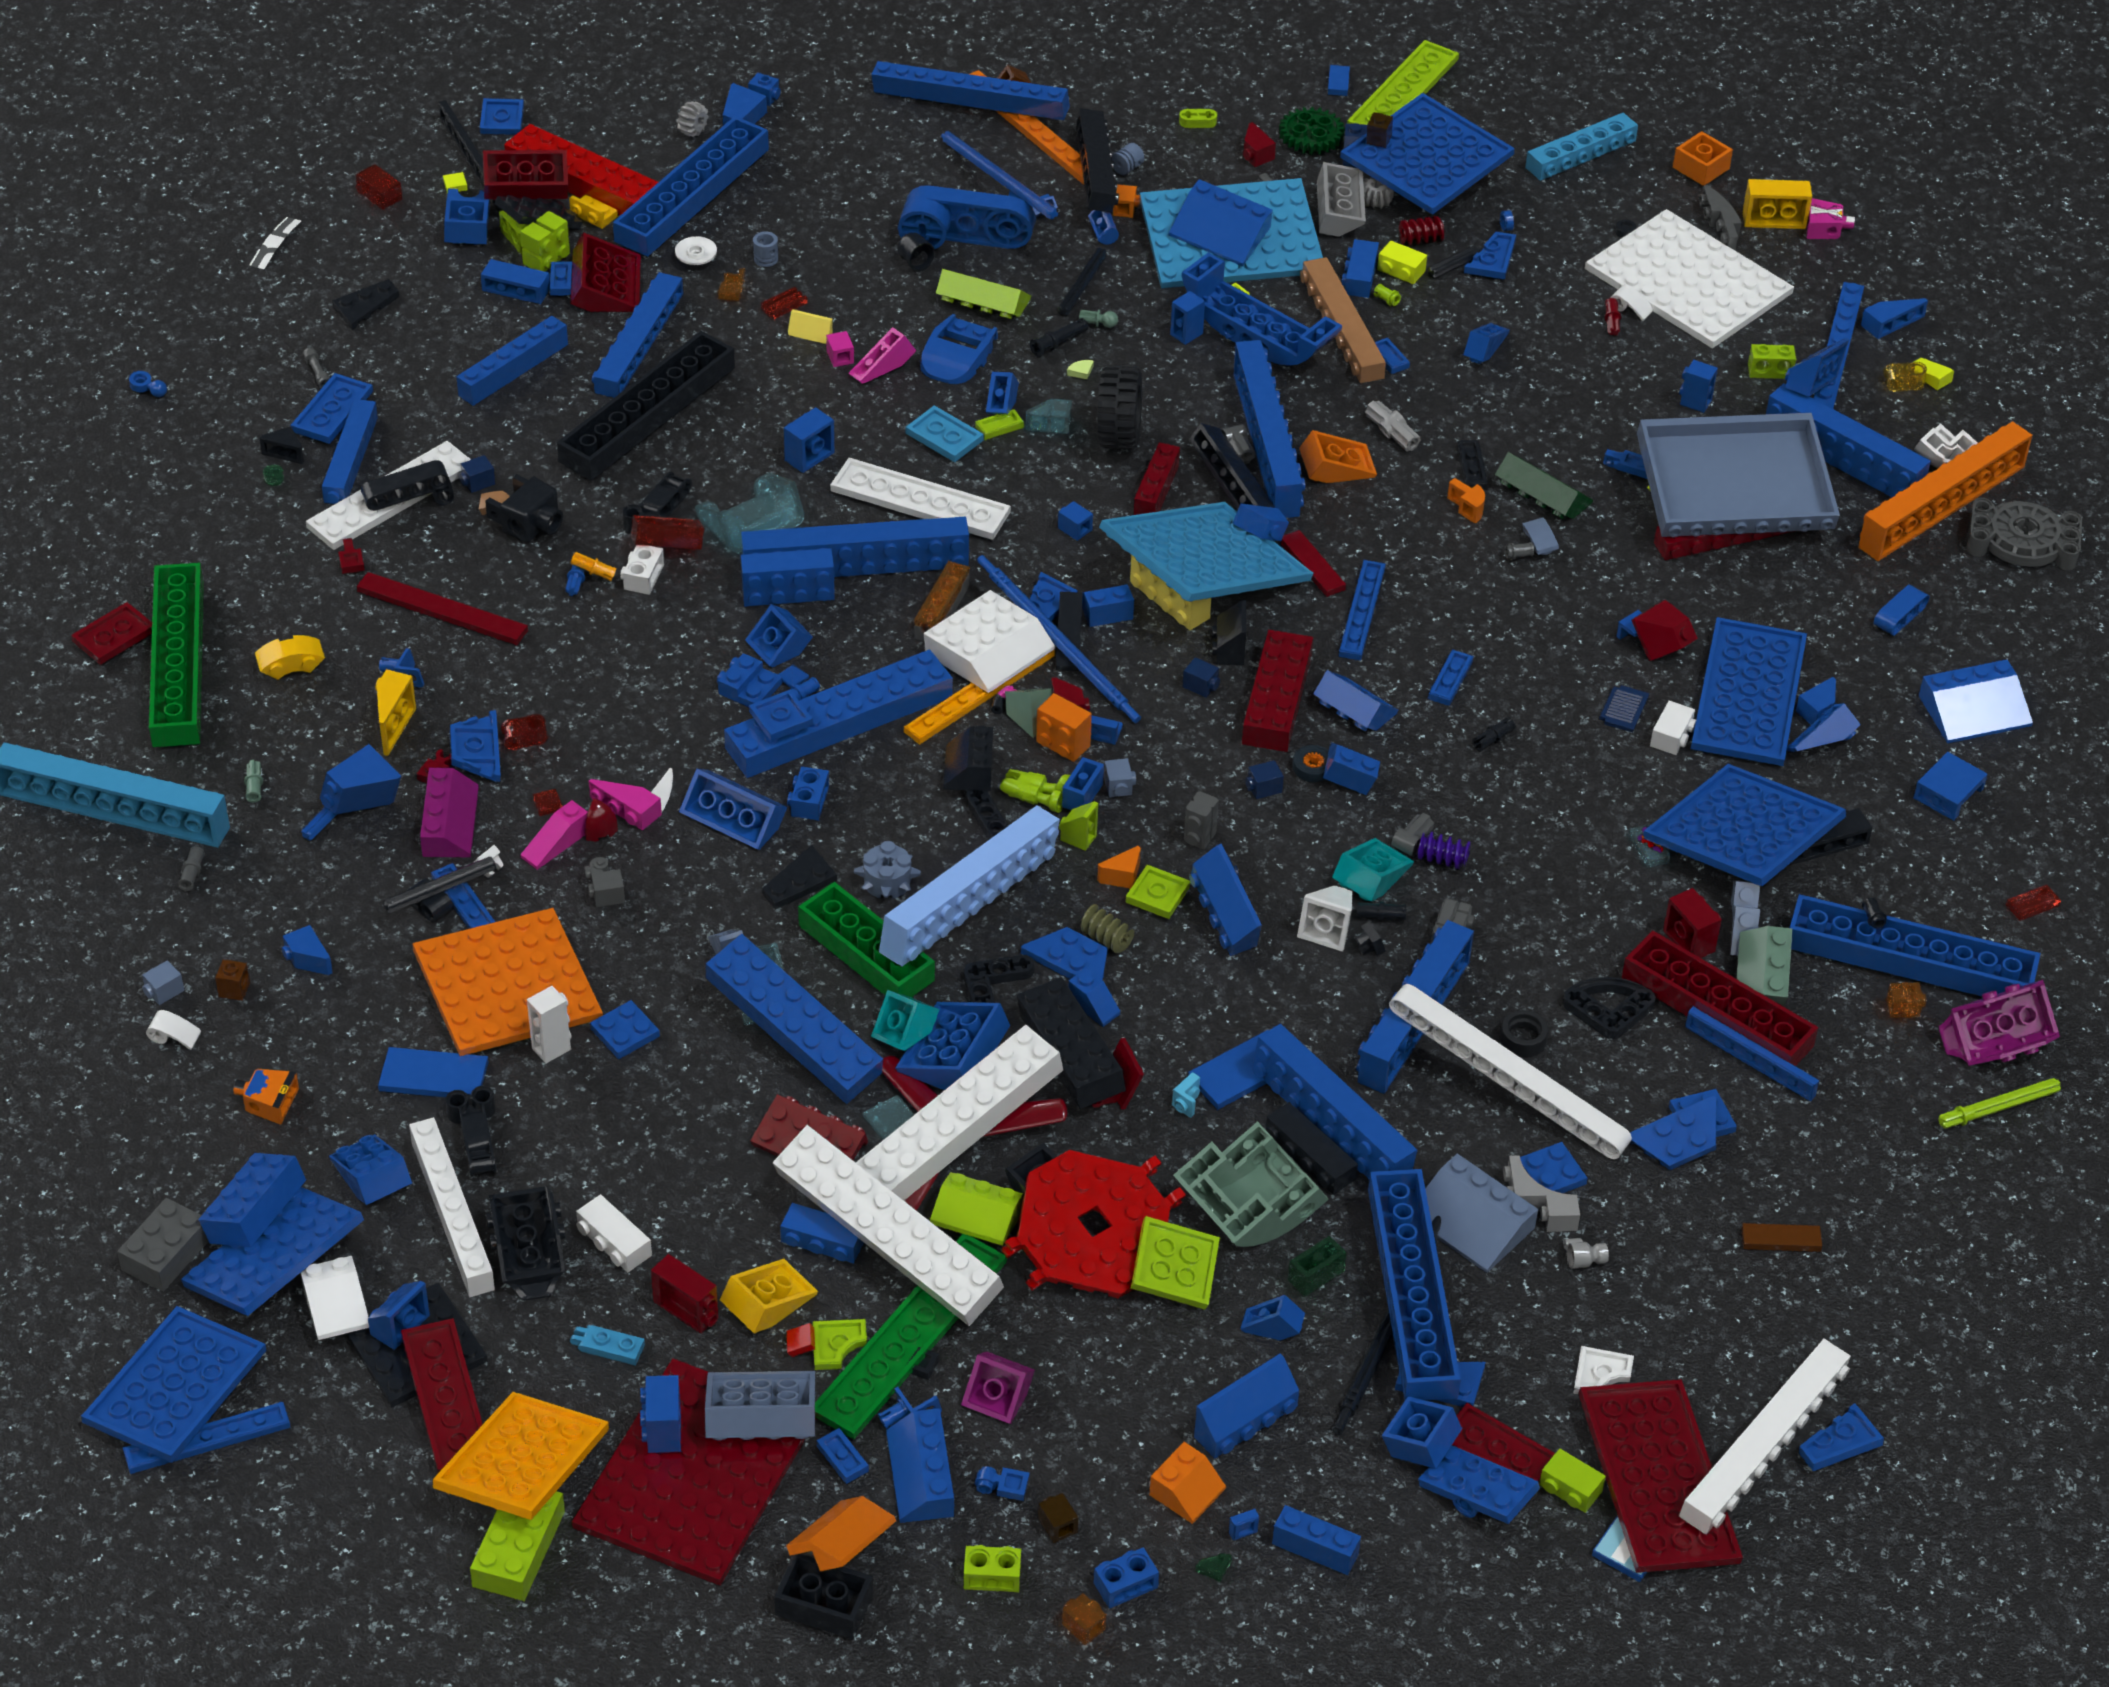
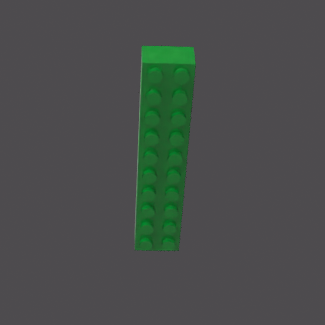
M201 563L154 566L149 731L152 747L200 744L204 596Z

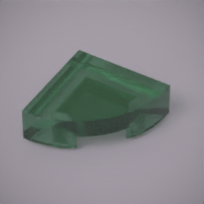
M1219 1553L1218 1556H1212L1207 1559L1203 1558L1196 1565V1572L1221 1582L1232 1562V1555Z

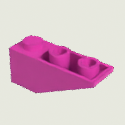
M595 779L589 780L590 798L592 800L595 798L604 802L615 814L642 831L662 815L661 798L644 787Z

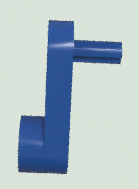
M919 186L907 195L898 224V232L901 238L910 232L918 233L929 241L934 249L939 248L945 240L1011 249L1022 247L1029 242L1035 226L1036 216L1032 207L1012 191L1006 196L937 186Z

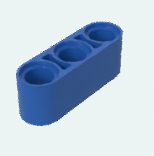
M1909 584L1879 610L1873 624L1895 636L1924 610L1930 596Z

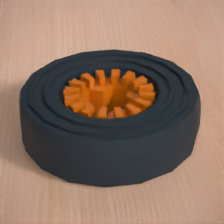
M1307 745L1297 750L1292 762L1293 771L1296 776L1308 782L1326 780L1323 776L1329 750L1318 745Z

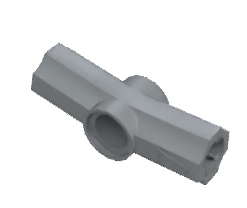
M1373 400L1368 404L1365 411L1367 417L1378 425L1381 432L1387 438H1393L1406 452L1413 451L1418 446V443L1421 441L1420 436L1407 425L1405 419L1398 411L1394 410L1392 412L1380 401Z

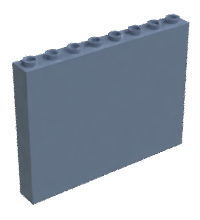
M1812 413L1640 420L1637 438L1662 537L1835 529L1840 514Z

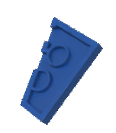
M1040 572L1030 600L1052 622L1059 615L1060 591L1078 592V590Z
M1856 1403L1849 1407L1846 1414L1842 1417L1840 1415L1837 1416L1828 1428L1819 1430L1800 1445L1799 1454L1812 1471H1816L1883 1446L1884 1438Z

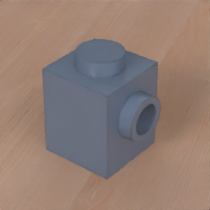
M1128 758L1105 761L1104 779L1108 796L1132 795V785H1136L1135 771H1131Z
M168 960L142 974L144 981L142 989L149 999L153 998L158 1005L184 991L181 974Z

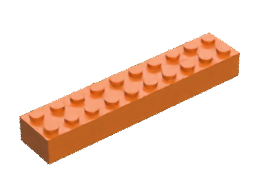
M2012 421L2006 426L2000 427L1992 435L1986 436L1981 442L1972 445L1962 454L1956 455L1948 463H1943L1937 470L1932 473L1929 472L1918 482H1913L1907 489L1899 491L1894 497L1882 502L1877 508L1869 510L1863 518L1864 523L1860 533L1858 548L1875 560L1880 561L2025 467L2033 435Z

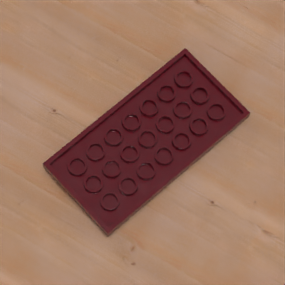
M1682 1379L1580 1387L1578 1395L1604 1475L1606 1476L1609 1491L1636 1573L1741 1564L1743 1556L1727 1511L1724 1513L1726 1516L1717 1529L1712 1527L1707 1535L1679 1517L1685 1499L1712 1469Z

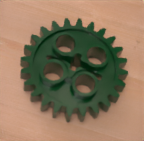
M1303 107V111H1300L1296 108L1295 113L1289 111L1288 115H1284L1283 120H1280V139H1283V144L1288 143V148L1295 147L1294 151L1301 149L1303 154L1306 151H1309L1310 155L1314 151L1321 154V150L1328 153L1329 148L1335 150V145L1340 146V142L1343 141L1344 123L1340 122V117L1335 118V113L1329 115V110L1322 112V108L1314 110V107H1311L1310 110H1307Z

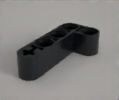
M433 460L368 481L361 487L365 504L369 510L373 511L429 493L433 494L435 502L439 505H447L454 499L449 476L443 462L439 460Z

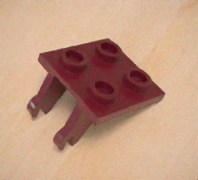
M1126 1038L1120 1039L1113 1052V1056L1123 1070L1126 1091L1092 1104L1095 1108L1101 1107L1104 1104L1118 1102L1121 1109H1126L1143 1078V1070L1138 1064Z

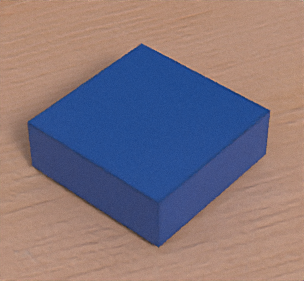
M1256 1509L1230 1517L1229 1534L1232 1540L1258 1532L1259 1515Z

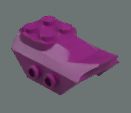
M2043 980L2021 987L2019 984H2013L2005 987V992L1999 994L1996 991L1982 994L1983 999L1952 1008L1950 1016L1939 1026L1946 1054L1965 1060L1969 1066L2001 1059L2002 1062L2010 1061L2016 1058L2015 1054L2024 1052L2025 1055L2039 1051V1046L2046 1045L2060 1037Z

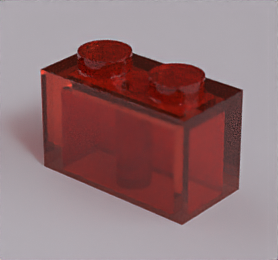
M376 164L355 174L358 193L364 195L384 210L402 200L401 183Z

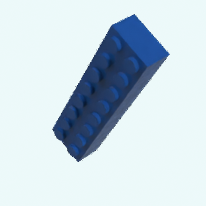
M1784 383L1769 396L1766 414L1812 413L1825 462L1890 497H1894L1899 491L1907 489L1913 482H1918L1928 474L1931 460L1811 397L1785 388L1786 384Z
M1447 920L1442 928L1439 927L1436 930L1432 944L1428 943L1426 945L1422 959L1416 960L1412 974L1405 977L1402 986L1410 984L1443 1005L1470 963L1474 931ZM1390 1007L1389 1009L1385 1008L1381 1014L1379 1024L1372 1027L1368 1041H1363L1359 1047L1358 1055L1360 1060L1356 1067V1071L1359 1072L1357 1083L1385 1094L1424 1033L1393 1013Z
M740 934L706 963V979L846 1104L882 1074L883 1058L743 934Z
M1282 1024L1258 1036L1252 1067L1256 1076L1265 1079L1264 1081L1271 1087L1274 1093L1279 1094L1287 1103L1290 1102L1358 1163L1357 1170L1360 1173H1363L1370 1179V1172L1413 1169L1417 1149Z

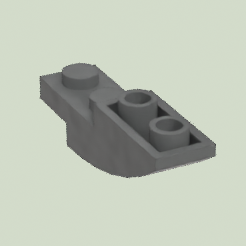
M1704 185L1703 193L1699 195V204L1704 209V219L1708 220L1710 227H1716L1717 232H1720L1721 243L1736 251L1741 229L1740 218L1735 209L1721 194L1710 186Z

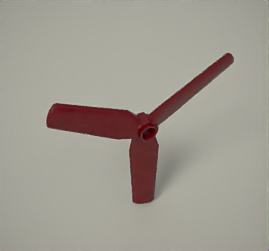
M896 1056L883 1057L882 1073L918 1112L938 1096L924 1082L897 1072L896 1066L900 1060ZM1058 1098L1024 1102L982 1137L1065 1121L1067 1118L1065 1101ZM939 1173L904 1201L917 1211Z

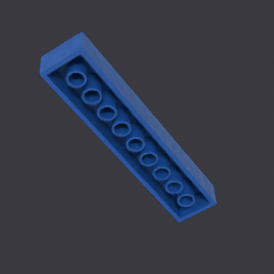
M734 116L613 222L614 242L648 257L769 150L768 130Z
M1261 340L1236 342L1233 375L1266 494L1275 508H1279L1285 518L1300 517V508L1304 507L1302 491H1305V480L1300 477L1301 466L1300 463H1296V449L1292 448V435L1288 434V421L1284 419V407L1279 404L1280 393L1275 390L1276 380L1275 376H1271L1272 366L1271 362H1267V349L1263 348Z
M966 516L741 532L742 555L831 548L834 577L948 569V567L953 569L969 568V531Z
M929 649L799 700L813 718V725L784 737L770 741L754 718L724 729L725 749L745 777L749 778L942 702L952 696L953 678Z
M1801 894L1798 896L1790 928H1792V950L1978 996L1991 991H1996L1997 994L2005 992V987L2013 984H2019L2021 987L2035 982L2041 953L1887 916L1886 924L1883 927L1875 929L1868 924V917L1862 909Z
M1422 1169L1370 1172L1368 1194L1404 1400L1408 1396L1422 1400L1458 1399L1461 1378Z

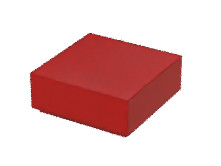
M811 1323L787 1331V1353L791 1357L815 1349V1331Z

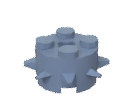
M884 841L881 845L870 849L864 854L863 866L854 869L855 874L864 878L862 889H866L877 898H881V895L884 897L892 895V898L904 895L907 891L911 890V879L919 876L921 871L911 867L913 856L909 855L905 849L895 845L892 841Z

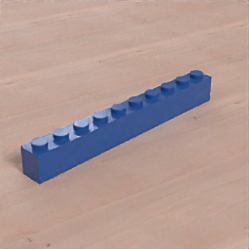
M877 61L871 74L875 93L1064 120L1070 108L1068 89L881 61Z

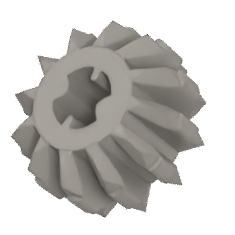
M696 101L686 102L685 106H681V111L678 113L679 118L676 120L678 122L677 128L687 136H699L701 132H704V127L707 125L706 122L709 118L707 115L708 109Z
M1372 177L1364 179L1365 206H1372L1373 209L1375 207L1382 209L1383 206H1389L1394 197V191Z

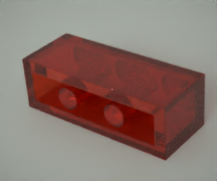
M633 515L631 538L635 545L702 550L704 527L700 520Z

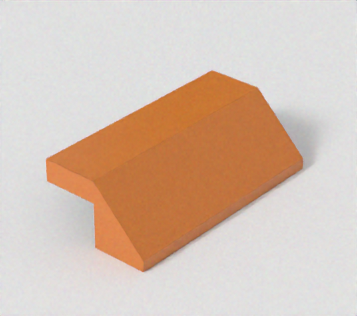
M864 1496L841 1500L788 1543L786 1547L790 1556L812 1551L820 1571L843 1567L894 1524L896 1519L894 1515Z

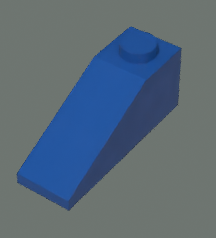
M1923 298L1878 302L1864 309L1861 326L1874 337L1880 339L1925 317L1928 300Z
M1493 323L1471 330L1463 355L1470 357L1469 360L1475 363L1489 360L1507 337L1510 330Z
M1845 703L1834 704L1787 746V752L1801 751L1841 740L1846 741L1856 734L1855 730L1861 724Z

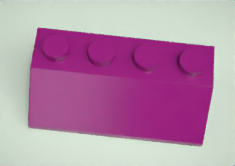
M429 768L420 834L423 857H471L479 785L454 768Z

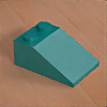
M1373 838L1342 853L1332 878L1337 880L1342 887L1358 893L1360 898L1373 901L1383 896L1413 865L1414 861L1380 840Z

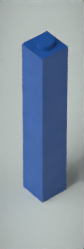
M354 399L322 484L324 503L336 504L349 497L378 419L376 401Z

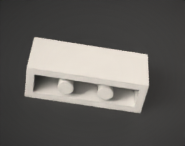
M553 986L527 999L532 1049L545 1063L571 1050L570 1039L572 1036L568 1025L570 1022L569 1015L567 1014L568 1000L562 992L559 993Z
M601 1194L576 1211V1226L579 1232L592 1239L598 1250H604L610 1256L612 1262L618 1267L621 1266L627 1273L652 1256L651 1240Z

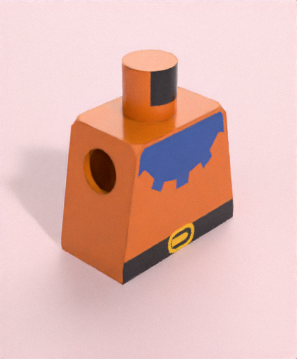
M257 1069L254 1071L249 1082L237 1079L233 1092L236 1095L243 1096L247 1112L277 1124H282L299 1090L297 1073L293 1071Z

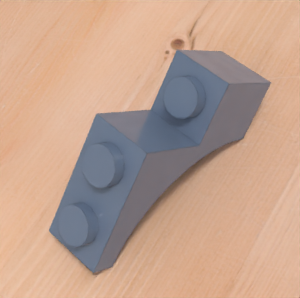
M1733 881L1730 955L1738 956L1740 932L1756 929L1759 925L1760 909L1758 908L1760 886L1752 882Z

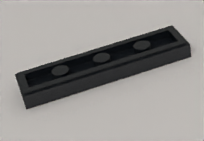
M1060 591L1058 629L1080 650L1083 592ZM1057 647L1056 670L1079 671Z

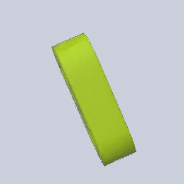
M1184 109L1179 114V124L1185 128H1212L1217 124V112L1212 109Z

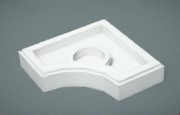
M1581 1346L1573 1394H1578L1580 1387L1630 1382L1634 1356Z

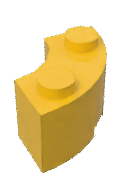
M293 635V639L279 641V639L273 640L255 652L260 672L277 680L291 672L304 671L311 673L325 659L320 640L304 635Z

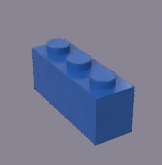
M1354 239L1353 248H1348L1347 260L1342 276V285L1345 286L1348 295L1370 297L1378 258L1379 242Z
M490 259L481 273L482 291L541 304L550 291L549 272Z
M795 1203L791 1204L780 1226L781 1242L789 1246L810 1250L816 1254L827 1255L839 1261L854 1263L864 1244L862 1240L828 1213Z
M1285 1505L1274 1525L1272 1544L1349 1575L1359 1555L1361 1536Z

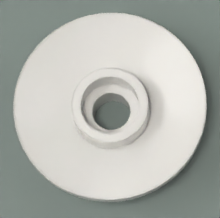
M704 237L685 238L675 247L676 257L681 262L689 265L708 263L717 254L715 243Z

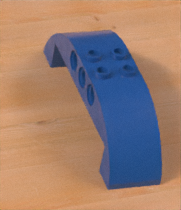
M1209 252L1182 272V280L1186 291L1193 292L1205 301L1204 319L1221 335L1235 343L1261 340L1263 348L1267 349L1268 361L1280 365L1300 364L1333 340L1342 330L1341 324L1326 316L1311 328H1308L1224 281L1225 261Z

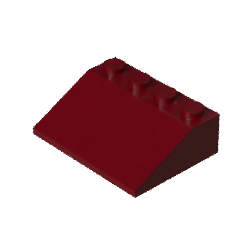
M583 232L573 249L571 304L590 312H633L635 306L639 305L641 255Z

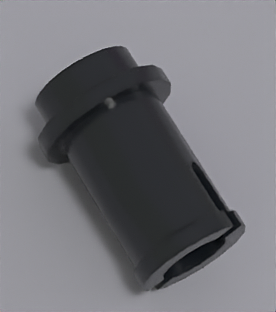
M1867 898L1866 901L1869 907L1863 901L1862 908L1868 917V924L1875 929L1883 927L1886 924V914L1881 911L1875 898Z

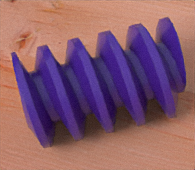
M1423 832L1418 848V859L1422 860L1427 854L1428 862H1432L1436 857V863L1439 865L1445 859L1447 867H1450L1454 862L1455 869H1460L1463 864L1465 868L1471 843L1468 841L1463 847L1461 839H1458L1453 844L1451 836H1449L1446 842H1443V834H1440L1435 840L1433 832H1430L1428 837H1425Z

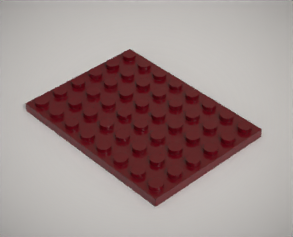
M672 1358L662 1376H679L681 1452L648 1453L647 1442H642V1426L639 1412L574 1517L572 1528L721 1586L805 1439L781 1437L780 1439L773 1440L767 1437H755L751 1440L740 1438L714 1440L713 1438H706L705 1402L708 1371Z

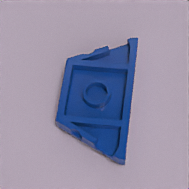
M496 710L489 711L488 716L480 719L475 716L464 722L451 724L449 731L451 765L500 782Z
M1068 927L1021 946V954L1030 956L1034 961L1069 979L1087 968L1103 980L1108 948Z
M1715 1095L1630 1132L1632 1137L1630 1143H1634L1642 1148L1645 1154L1659 1160L1660 1164L1669 1170L1716 1150L1717 1101Z

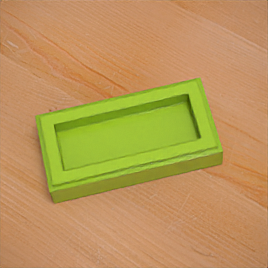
M1013 409L1010 410L1008 415L997 414L975 421V427L984 434V440L1024 428V421Z

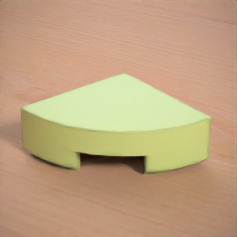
M1081 360L1071 364L1067 369V375L1087 380L1094 367V361Z

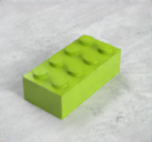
M556 1491L532 1520L502 1510L496 1511L470 1567L472 1587L525 1601L565 1513L563 1493Z

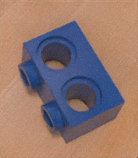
M801 766L799 775L794 776V790L788 794L787 806L791 807L792 817L819 821L829 790V771Z
M1144 1547L1136 1551H1128L1122 1557L1112 1561H1104L1094 1568V1585L1109 1609L1158 1588L1159 1571Z

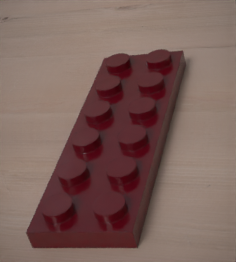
M454 1318L401 1330L403 1345L438 1473L483 1425Z

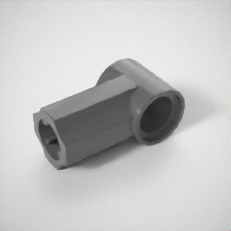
M1240 424L1221 429L1244 464L1250 463L1255 458V451L1248 441L1245 426Z
M1425 813L1417 814L1405 829L1399 828L1392 839L1391 846L1412 857L1416 856L1423 832L1425 837H1427L1434 829V822Z

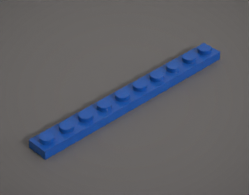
M1843 283L1827 344L1829 346L1844 338L1849 339L1837 378L1815 392L1813 398L1834 409L1864 290L1863 285L1856 283Z

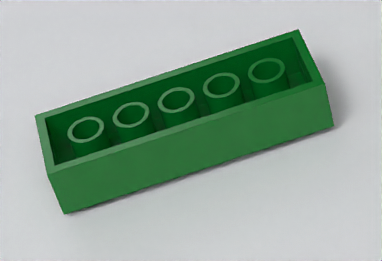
M836 882L831 883L798 906L799 926L884 995H886L887 990L913 997L935 981V961L924 952H921L916 959L910 960L902 967L879 953L884 920Z

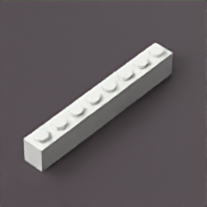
M434 1117L409 1124L414 1151L469 1298L495 1290L492 1268Z

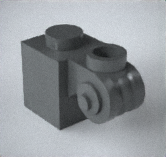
M596 857L591 860L589 866H584L586 881L591 880L592 882L588 884L589 897L595 899L596 907L625 903L624 885L620 869L609 871V862L604 857Z

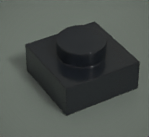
M920 1347L917 1348L911 1359L916 1355L917 1351L921 1349ZM928 1350L925 1353V1358L919 1365L913 1367L911 1374L929 1380L939 1362V1354Z

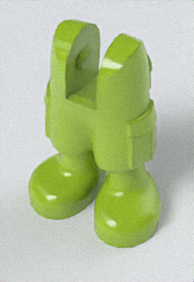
M1013 769L1008 770L1006 778L1000 784L1001 791L1010 797L1018 798L1033 805L1039 802L1049 807L1052 812L1060 813L1062 811V787L1070 775H1062L1058 783L1053 784L1047 783V778L1043 774L1027 773Z

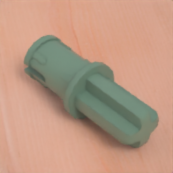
M254 759L250 760L247 764V776L244 778L246 800L252 803L260 801L261 785L263 784L261 763Z

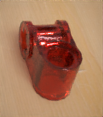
M539 714L508 719L501 724V732L505 735L504 745L510 750L541 745L548 739L545 718Z

